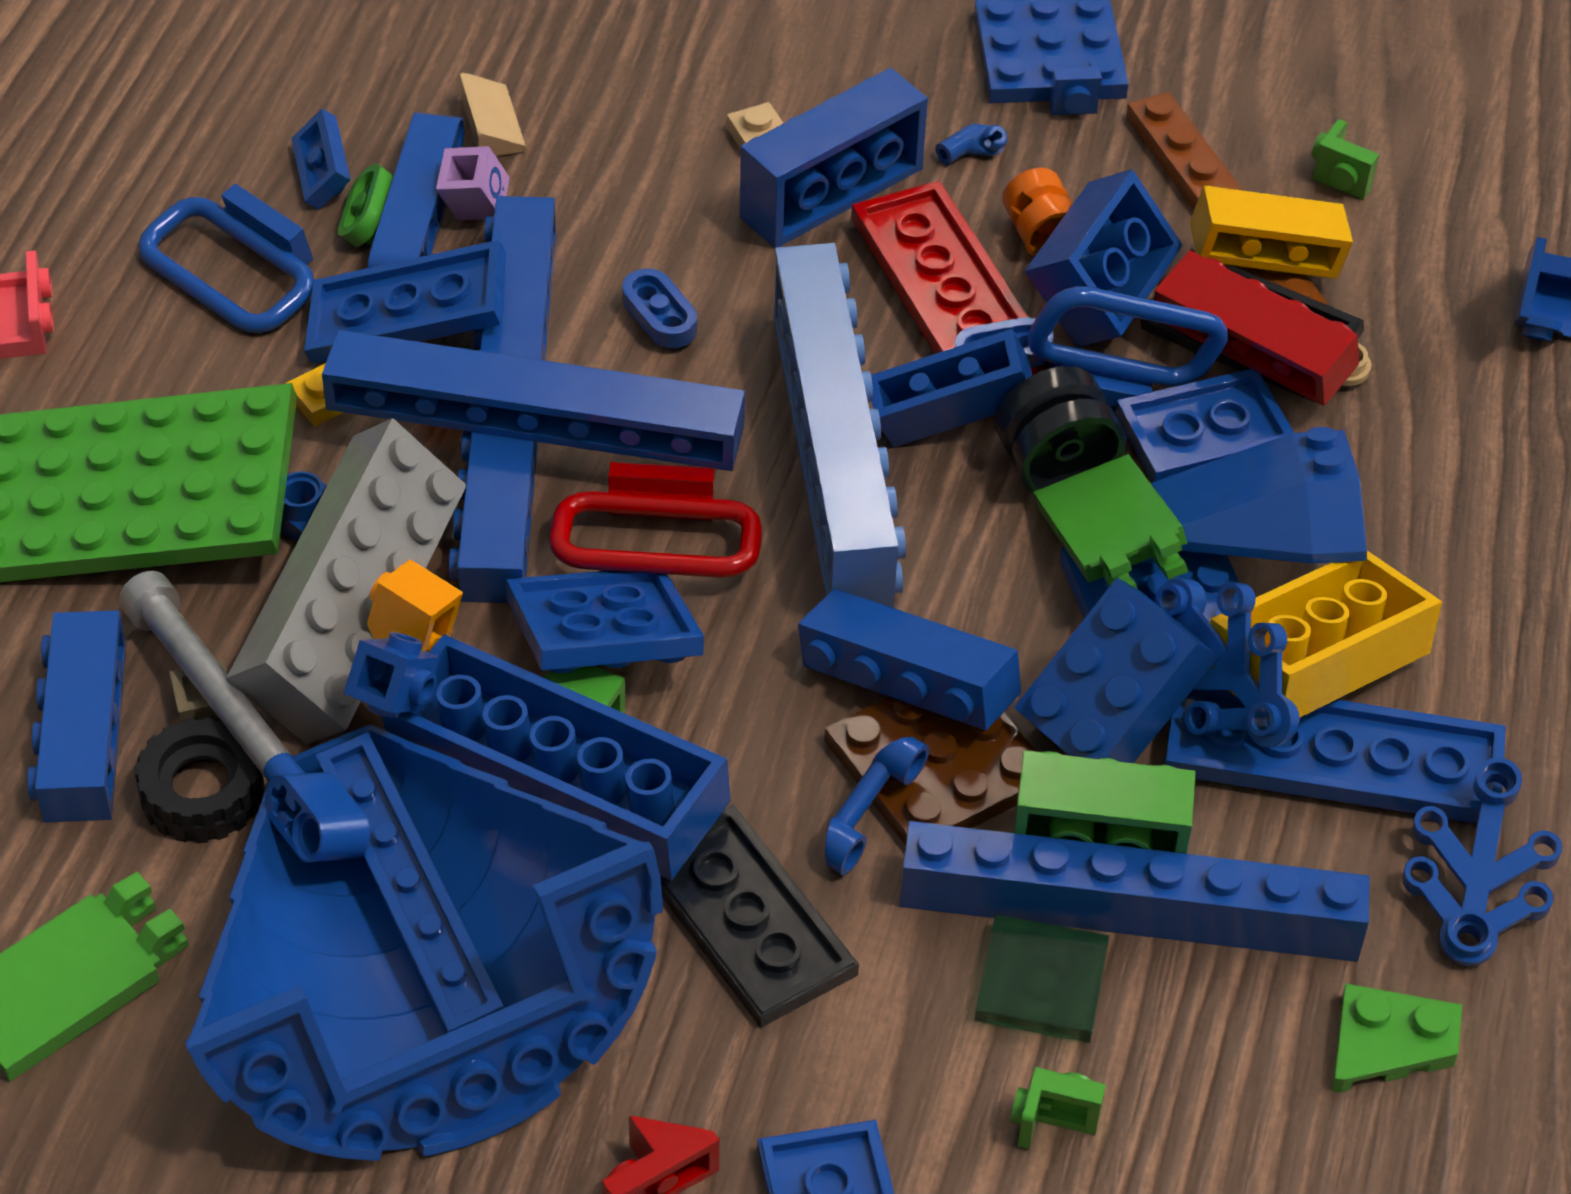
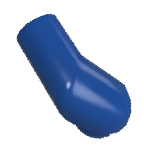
M970 124L938 143L935 151L939 160L946 165L951 164L965 154L991 157L1003 151L1008 137L1005 129L999 125Z

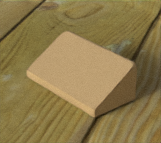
M459 73L461 100L476 147L489 146L495 156L525 152V142L507 86L475 75Z

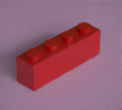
M1189 250L1155 289L1156 301L1202 310L1219 316L1226 324L1228 340L1221 352L1222 354L1322 406L1329 402L1359 365L1358 334L1354 333L1347 325L1339 321H1330L1310 311L1302 302L1294 299L1288 300L1268 290L1263 283L1256 279H1246L1227 269L1220 261L1214 258H1205ZM1168 325L1202 344L1208 336L1207 333Z

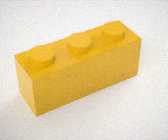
M1204 185L1190 220L1196 253L1205 258H1214L1226 265L1338 279L1353 244L1344 205L1340 203Z

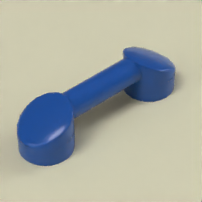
M905 737L889 743L875 755L868 770L828 824L825 840V860L829 868L845 876L856 866L865 850L867 837L854 830V827L890 776L905 785H909L917 778L928 759V745L913 737Z

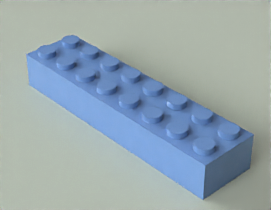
M835 243L776 247L773 320L825 597L835 588L894 608L895 593H903L902 567L897 559L906 557V540L903 527H894L893 518H897L898 513L895 487H886L884 479L889 478L886 447H877L876 440L881 439L880 415L878 409H870L868 402L873 401L872 377L870 371L862 372L861 365L865 364V346L862 334L854 335L853 329L857 328L855 299H846L845 293L850 291L848 264L839 263Z

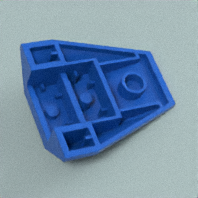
M1315 427L1307 432L1291 433L1151 483L1183 526L1187 544L1181 546L1182 551L1310 564L1367 561L1360 477L1344 430Z

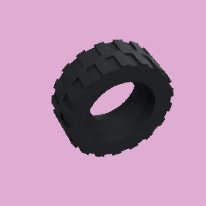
M204 717L201 720L190 718L182 720V723L176 725L170 724L163 728L160 734L157 736L153 735L147 741V747L144 750L141 749L138 755L139 765L135 766L138 792L146 819L151 825H156L158 832L166 837L167 835L173 836L177 841L181 842L189 840L196 841L197 843H208V840L216 838L221 840L229 837L228 834L235 830L240 831L247 825L246 822L251 817L254 818L258 813V805L264 795L263 785L265 784L263 774L223 722L216 721L215 718ZM194 763H219L228 772V781L225 788L207 797H181L172 786L175 773Z

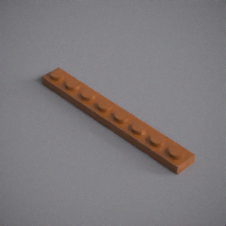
M1170 92L1128 103L1126 118L1193 210H1195L1204 185L1242 190ZM1235 266L1328 305L1307 275Z

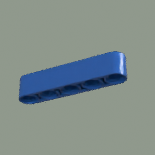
M414 113L370 250L368 268L432 254L446 208V203L436 191L445 148H463L465 130L462 117Z

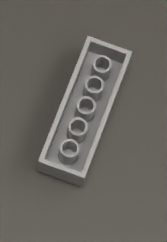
M393 418L353 436L226 677L227 680L306 745L346 731L359 706L360 700L345 695L343 692L359 641L374 639L367 626L373 602L370 600L369 595L374 583L384 572L392 573L409 559L426 569L467 486Z

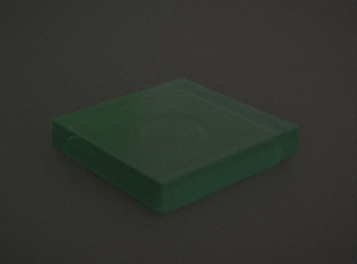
M995 914L974 1021L1090 1043L1110 935Z

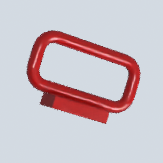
M610 462L608 492H577L562 500L553 513L549 542L550 549L560 562L573 568L726 578L746 573L756 564L761 551L763 529L760 516L752 507L740 501L714 498V468ZM583 512H604L610 515L708 521L713 519L729 520L738 523L742 528L739 551L734 555L723 557L581 548L573 545L570 542L574 517Z

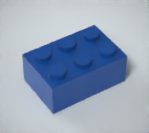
M1130 169L1088 182L1029 264L1025 273L1046 303L1058 292L1076 286L1093 287L1147 299L1183 244L1134 170ZM1077 307L1065 312L1059 322L1076 347H1081L1121 337L1134 317L1087 307Z
M1117 577L1014 708L1069 756L1093 759L1111 758L1119 762L1134 763L1218 659L1219 655L1141 591Z

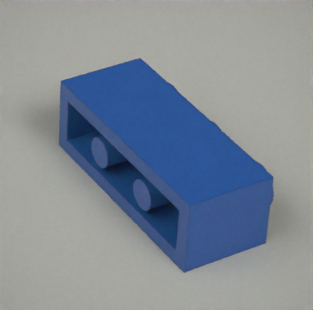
M1013 329L1003 331L872 374L873 409H878L881 429L892 446H901L994 416L1004 397L1021 381L1033 376L1029 358Z

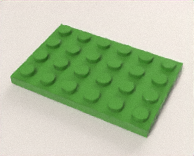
M287 383L0 414V582L278 554L297 404V395L293 384Z

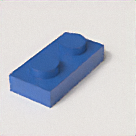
M323 108L291 138L304 200L319 210L332 197L340 194L351 180L337 118Z

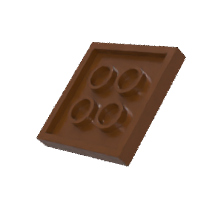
M892 697L885 698L825 727L824 735L825 743L857 784L872 764L875 755L889 743L900 738L913 737L929 746L928 759L922 771L912 783L905 785L890 776L872 802L905 846L907 843L909 821L973 828L1017 805L1024 750L1037 752L1004 712L985 731Z

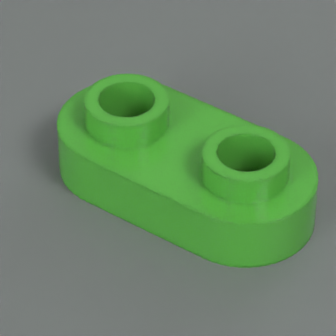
M378 163L367 167L355 180L348 193L337 233L353 247H359L364 243L367 245L373 243L394 177Z

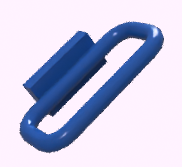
M236 183L221 195L225 204L224 208L204 197H190L179 200L171 205L148 225L141 234L138 243L140 258L149 268L237 329L247 333L272 331L287 321L312 295L314 277L312 270L307 264L313 260L303 228ZM201 216L291 276L295 284L269 310L259 314H252L160 252L158 245L181 222L190 217Z
M1084 286L1067 288L1053 295L1042 308L1028 334L1029 349L1038 359L1048 362L1050 369L1060 366L1080 367L1091 373L1102 390L1108 405L1115 407L1117 400L1153 392L1152 384L1175 387L1201 379L1212 367L1228 340L1226 324L1219 316L1209 312ZM1077 307L1097 309L1202 331L1208 334L1207 339L1194 358L1187 364L1178 367H1168L1055 344L1048 340L1049 335L1062 315L1068 310Z

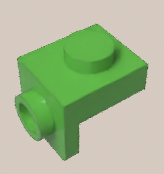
M1338 119L1328 133L1322 131L1314 143L1311 158L1316 159L1312 179L1364 200L1372 189L1379 154L1344 140L1348 122Z
M1035 1067L1030 1089L1018 1087L1012 1109L1010 1123L1021 1125L1018 1146L1030 1149L1037 1121L1096 1135L1106 1084L1091 1081L1088 1077L1079 1073L1068 1072L1063 1074Z

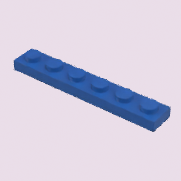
M366 732L316 754L321 771L330 772L339 780L368 819L370 842L363 858L447 1032L449 1033L504 1009V1005L369 733Z

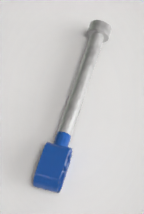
M146 571L131 578L124 585L119 596L121 609L135 627L140 630L153 631L269 782L265 793V806L268 811V817L296 855L303 862L307 863L361 858L366 853L370 842L369 822L365 813L339 780L330 772L305 773L242 691L226 679L227 672L178 611L180 607L179 593L162 573Z

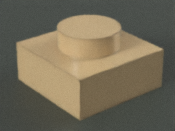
M770 102L727 114V130L740 150L741 145L749 142L754 137L760 136L783 124V121Z

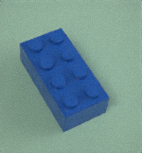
M889 68L741 145L740 218L773 248L780 247L852 208V204L863 202L922 170L928 98L894 69Z

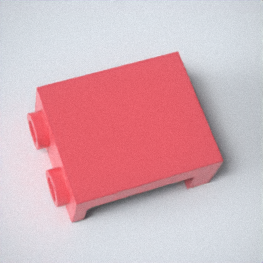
M36 250L26 251V271L0 274V359L46 354L45 333L54 332L51 303H44V298L53 296L49 267L40 268Z

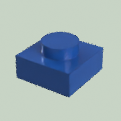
M1099 66L1053 68L1049 99L1051 115L1097 114L1102 81Z

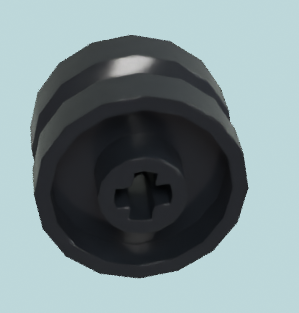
M1060 366L1040 371L1021 381L1004 397L995 414L994 428L1011 457L1026 489L1032 493L1120 458L1125 452L1127 437L1112 408L1108 406L1107 400L1094 376L1080 367Z

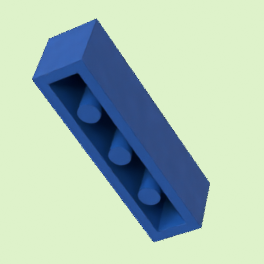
M835 588L798 623L804 667L985 731L1021 694L1017 649Z
M119 610L53 613L51 635L42 636L41 656L43 667L47 668V677L38 678L37 704L39 711H43L42 722H34L32 727V745L34 754L38 755V765L29 767L27 787L29 799L38 800L44 822L112 820L127 646Z

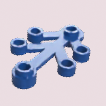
M1192 579L1168 580L1157 591L1155 604L1219 655L1213 664L1215 668H1210L1193 689L1233 690L1246 707L1220 709L1212 701L1192 702L1187 707L1184 717L1188 730L1197 735L1214 734L1219 729L1247 730L1251 739L1261 747L1275 748L1285 744L1296 734L1300 718L1296 705L1282 694V652L1287 645V634L1284 628L1277 623L1264 622L1257 623L1251 628V612L1256 601L1253 589L1243 583H1227L1220 588L1217 594V606L1222 614L1228 616L1227 645L1203 615L1206 605V595L1203 587ZM1237 592L1239 596L1238 606L1235 608L1233 599L1235 593ZM1267 632H1269L1271 639L1268 648L1265 645V635ZM1250 650L1255 655L1261 656L1259 685L1250 675ZM1203 710L1206 713V723L1204 726L1201 721Z
M1501 757L1485 760L1476 772L1473 789L1475 795L1482 803L1472 856L1469 855L1448 827V817L1443 810L1434 806H1426L1419 809L1414 817L1412 825L1414 837L1422 844L1432 845L1465 888L1462 908L1438 880L1439 870L1431 859L1423 856L1411 858L1406 863L1402 875V883L1405 889L1414 895L1423 896L1443 923L1439 932V943L1442 951L1455 963L1465 966H1476L1489 960L1496 950L1498 934L1524 919L1537 921L1545 918L1551 909L1554 899L1551 889L1546 884L1539 881H1531L1521 887L1516 898L1485 913L1488 895L1533 868L1546 870L1554 867L1562 852V842L1559 837L1550 831L1541 830L1533 833L1527 844L1495 862L1504 808L1515 801L1522 784V775L1519 768L1512 761ZM1490 782L1500 783L1506 791L1504 793L1493 792L1486 787V784ZM1427 819L1433 820L1438 823L1440 829L1434 832L1427 831L1421 826L1420 822ZM1537 844L1548 845L1552 849L1553 854L1541 856L1535 851L1534 846ZM1414 870H1423L1429 874L1430 880L1418 882L1412 878L1410 873ZM1530 894L1537 895L1543 899L1544 905L1532 907L1525 901L1524 897ZM1462 933L1472 934L1477 939L1478 944L1475 946L1464 945L1458 940L1457 936Z

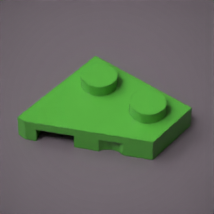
M1345 983L1341 999L1331 1091L1351 1090L1353 1082L1382 1076L1384 1082L1405 1078L1414 1071L1431 1072L1453 1067L1459 1053L1462 1004Z

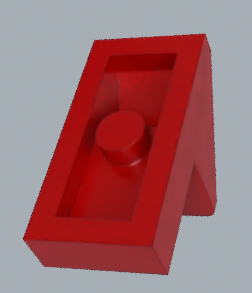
M630 1116L628 1117L629 1144L639 1160H627L616 1166L609 1173L608 1177L602 1180V1194H679L719 1171L720 1139L712 1130Z

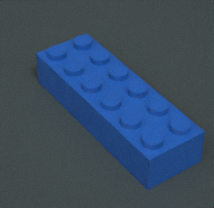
M445 634L428 652L440 657L435 671L437 686L432 698L425 704L424 710L401 712L399 718L382 716L384 729L391 734L461 760V763L505 779L510 788L605 822L607 830L641 842L649 841L654 848L660 876L671 881L731 801L727 758Z

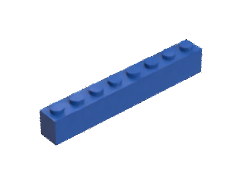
M338 330L322 372L326 410L384 419L393 418L397 421L733 471L744 429L745 390L366 333Z
M909 821L900 907L1358 962L1369 925L1370 875Z

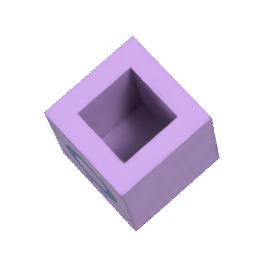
M489 146L445 148L436 191L457 221L485 220L486 216H494L496 196L507 195L510 177Z

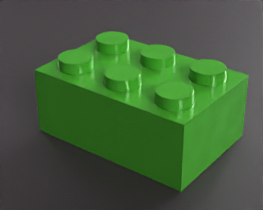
M1024 750L1013 833L1187 854L1193 821L1196 771L1177 769L1169 765L1152 766L1119 762L1111 758L1093 759L1062 755L1052 751L1034 752Z

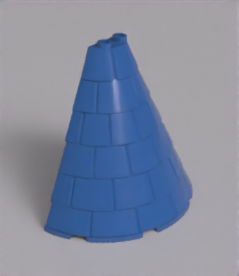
M369 724L292 757L305 773L322 772L316 754L366 732L369 733L504 1005V1009L448 1033L363 856L358 859L303 862L268 817V811L265 806V788L261 805L243 851L245 856L229 896L232 908L199 994L202 1005L190 1037L185 1041V1044L199 1072L217 1096L225 1103L231 1100L239 1108L252 1115L251 1119L259 1130L287 1144L314 1153L344 1159L378 1161L381 1159L382 1150L417 1147L423 1156H430L466 1147L495 1136L528 1119L560 1097L561 1091L558 1084L574 1072L584 1060L595 1065L623 1030L647 985L657 954L653 942H651L655 914L662 913L663 900L660 872L654 848L649 841L641 842L607 830L605 822L510 788L505 779L461 763V760L407 741Z

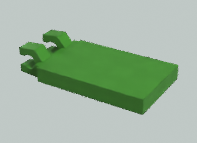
M1129 454L1033 492L1039 511L1088 583L1104 577L1108 587H1110L1118 577L1137 589L1135 581L1128 572L1132 571V565L1152 557L1168 580L1188 572L1185 561L1178 554L1179 551H1182L1181 546L1187 544L1183 526Z
M138 872L113 885L107 897L101 893L94 898L90 894L0 953V1070L10 1082L158 983L160 979L156 968L162 966L189 946L188 939L182 933L185 930L184 923L171 909L146 922L139 935L132 928L134 924L156 909L154 900L149 896L152 893L151 886Z

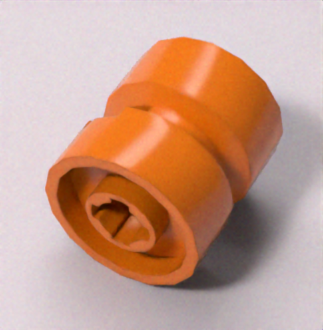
M1041 167L1026 170L1014 177L1007 184L1002 197V203L1028 253L1033 257L1037 255L1073 204L1058 174L1049 168Z

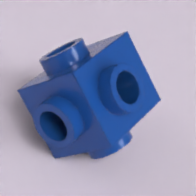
M390 632L388 638L360 640L343 694L367 703L369 711L389 718H399L401 712L424 710L425 704L432 698L437 686L435 671L440 657L421 650L422 641L402 633Z

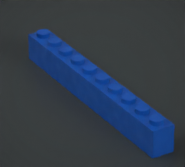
M496 196L495 214L485 218V243L500 240L506 252L501 325L474 330V350L545 361L556 242L555 198ZM463 431L462 461L469 463L468 469H459L458 478L467 486L460 500H465L464 508H455L453 535L454 540H460V548H451L449 555L450 580H459V590L463 592L461 602L508 603L506 599V579L527 577L538 442Z

